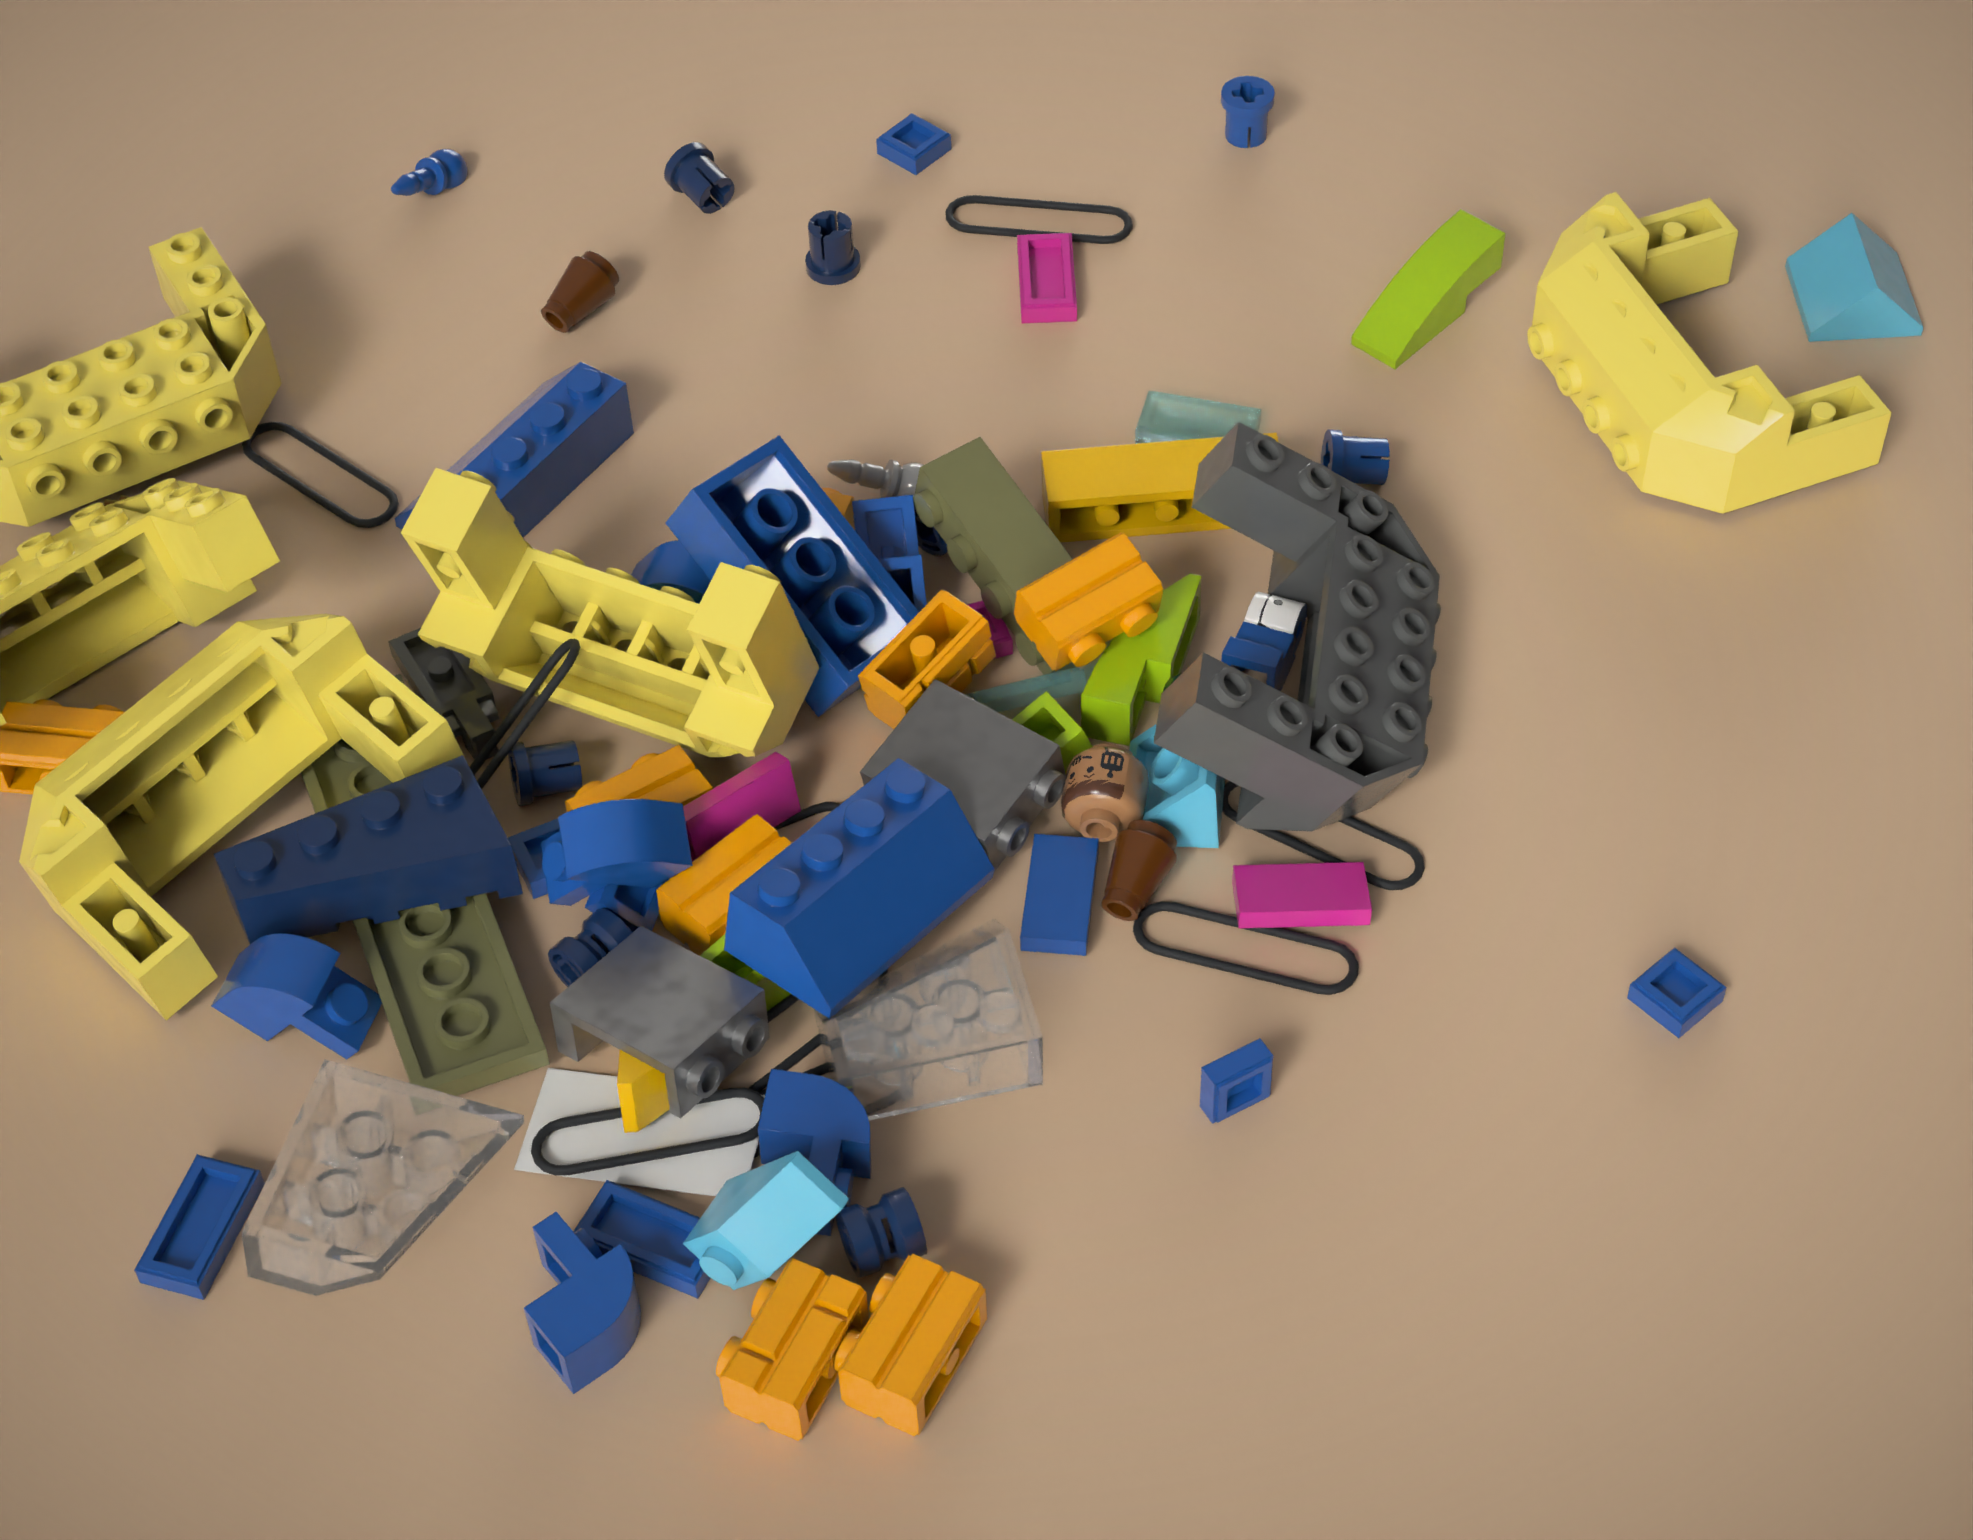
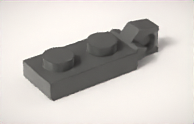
M421 628L388 641L392 657L414 693L447 720L455 738L461 735L465 747L475 760L495 732L491 722L500 718L496 709L493 692L483 676L469 668L470 658L441 646L435 648L421 640L418 635ZM497 746L494 748V750L487 759L497 754V752L499 751Z

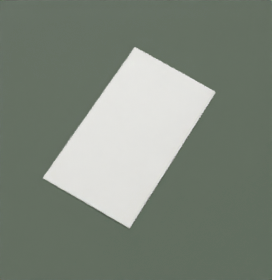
M548 1068L514 1170L552 1175L543 1172L534 1163L531 1155L532 1140L538 1131L551 1121L564 1117L620 1108L617 1087L618 1076ZM730 1098L696 1104L681 1119L671 1114L670 1110H668L639 1132L624 1133L622 1118L566 1127L556 1130L547 1136L542 1144L541 1152L549 1163L570 1165L733 1136L753 1128L759 1120L760 1111L752 1100ZM759 1136L741 1145L560 1176L602 1182L609 1180L617 1184L716 1196L727 1180L751 1170Z

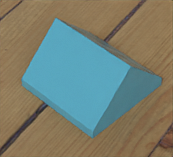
M1850 213L1787 258L1785 264L1786 272L1809 342L1922 335L1923 324L1897 252L1853 213Z
M1155 724L1131 740L1129 751L1142 762L1148 771L1149 787L1143 820L1159 824L1170 831L1177 840L1176 847L1219 848L1225 778L1154 744Z

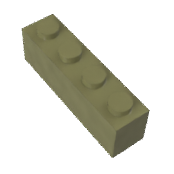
M978 437L921 466L913 497L914 507L919 518L926 526H934L946 542L948 554L955 567L962 573L968 572L980 588L982 600L989 613L996 619L1002 618L1014 634L1017 648L1023 659L1031 666L1037 665L1048 682L1076 668L1073 662L1057 671H1052L1038 652L1034 641L1031 642L1019 626L1014 615L1016 592L1073 559L983 439ZM1112 639L1106 642V648L1108 647Z

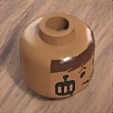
M1098 744L1082 751L1073 757L1067 767L1061 799L1062 816L1073 829L1080 832L1086 838H1099V842H1109L1116 839L1117 834L1122 830H1126L1131 821L1143 820L1149 787L1147 769L1131 751L1116 744Z

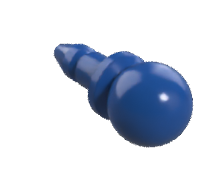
M452 149L437 150L429 157L419 160L415 171L400 176L392 185L391 191L395 195L411 196L421 191L430 195L439 194L445 189L457 187L465 181L468 172L467 164L464 158Z

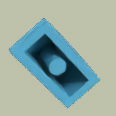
M796 1151L727 1180L685 1239L683 1245L700 1259V1267L711 1279L736 1290L769 1278L843 1209L849 1198L799 1151Z

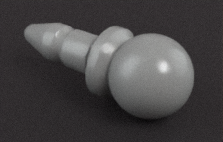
M851 459L829 462L827 470L847 483H859L860 486L873 489L881 488V498L913 495L914 497L919 469L924 464L914 462L900 466L898 461L889 460L884 469L882 466L869 463L860 464L859 461Z

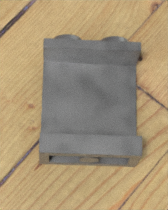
M936 679L929 685L860 771L863 784L865 785L896 759L900 758L949 788L991 861L994 872L1006 856L1012 857L1022 848L1027 839L1029 827L1044 808L1049 809L1057 803L1063 793L1066 779L1061 750L1058 744Z
M643 926L636 929L550 1002L557 1048L560 1053L579 1062L602 1041H605L665 1074L670 1113L680 1119L702 1099L711 1096L729 1074L747 1058L755 1056L770 1038L763 988Z

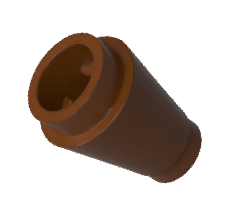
M592 251L585 252L581 257H573L547 300V304L541 309L543 318L555 330L566 333L572 326L576 325L615 295V286L619 282L617 271L609 261Z
M1133 820L1129 823L1126 830H1122L1117 834L1104 891L1105 895L1101 902L1102 908L1108 914L1124 921H1134L1138 918L1140 911L1145 907L1177 861V855L1174 851L1177 840L1170 831L1151 821Z

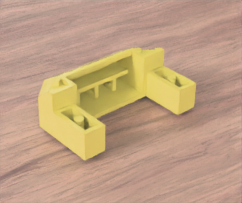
M1617 192L1607 194L1561 233L1537 285L1532 326L1528 329L1527 338L1534 357L1538 360L1542 359L1554 375L1561 393L1572 399L1583 414L1589 430L1600 436L1612 452L1616 466L1621 471L1627 472L1641 492L1724 514L1879 463L1892 412L1860 375L1787 398L1783 397L1758 365L1715 378L1657 306V304L1728 283L1738 230L1711 198L1638 219Z
M202 227L186 233L176 234L168 240L148 247L163 298L175 315V318L163 320L149 328L117 340L108 341L102 346L63 361L51 363L47 367L8 382L0 383V522L26 527L33 526L251 438L282 383L265 322Z
M435 468L401 531V534L440 590L436 601L418 632L421 640L435 648L441 646L461 653L470 658L469 668L491 681L525 692L555 650L568 639H577L580 644L579 654L573 666L548 701L673 745H680L682 748L708 757H726L739 753L745 757L757 756L783 744L814 681L819 665L782 588L781 582L773 573L755 565H746L744 569L720 562L700 604H698L688 594L674 587L663 586L659 591L641 585L636 578L620 569L610 567L603 572L586 566L582 560L569 552L554 549L549 554L532 548L521 536L514 524V517L503 506L495 493L496 487L492 482L471 471H462L460 475ZM569 651L555 665L534 696L538 697L566 659Z
M169 478L152 485L141 494L104 506L103 503L89 505L73 514L69 519L72 525L54 536L50 532H45L20 544L16 549L19 555L0 566V726L7 723L1 714L7 701L33 704L40 699H49L177 622L197 627L256 592L257 590L251 578L280 562V559L247 496Z
M314 614L237 621L35 784L19 863L53 910L167 1021L213 982L218 975L193 937L151 898L156 892L340 739H343L393 783L462 756L463 753L447 720L367 654L354 626L344 616Z

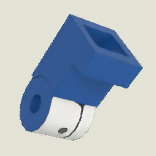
M1258 591L1251 600L1245 619L1236 637L1230 636L1222 652L1221 661L1241 672L1245 669H1250L1267 674L1266 684L1281 692L1296 658L1295 653L1306 622L1307 605Z

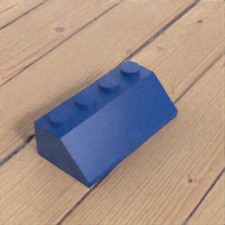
M579 362L545 381L447 471L460 475L462 471H471L492 482L496 487L495 493L505 509L514 517V524L524 538L634 434L627 385L615 377L583 362ZM420 496L394 518L396 527L403 529Z
M780 435L694 487L665 522L710 580H712L720 562L744 569L746 565L759 566L778 577L819 665V670L804 699L818 717L861 688L858 675L919 613L917 608Z
M898 758L730 892L724 950L830 1019L993 878L994 867L952 791Z

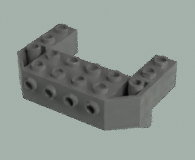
M1238 421L1199 463L1192 508L1274 550L1268 594L1307 605L1306 618H1308L1298 700L1203 652L1161 693L1154 744L1241 786L1236 824L1246 829L1312 832L1372 808L1404 779L1413 778L1417 775L1426 761L1428 746L1425 744L1426 722L1432 707V697L1429 696L1431 670L1437 657L1436 650L1433 649L1435 625L1441 612V606L1437 603L1440 575L1394 504L1381 498L1376 493L1366 490L1332 472L1324 465L1316 463L1278 443L1272 437L1264 435Z

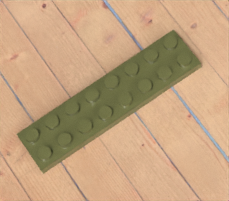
M401 674L395 675L404 684ZM340 739L301 772L315 813L393 783L343 739ZM486 893L466 897L467 906L440 911L439 904L435 903L400 910V919L374 924L373 919L367 918L353 920L419 1109L550 1065L545 1044Z

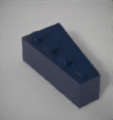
M463 755L214 853L230 902L249 944L269 934H293L308 938L338 932L341 922L361 918L373 919L374 924L400 919V910L435 903L439 904L440 911L467 906L466 897L498 891L499 899L523 894L512 845Z

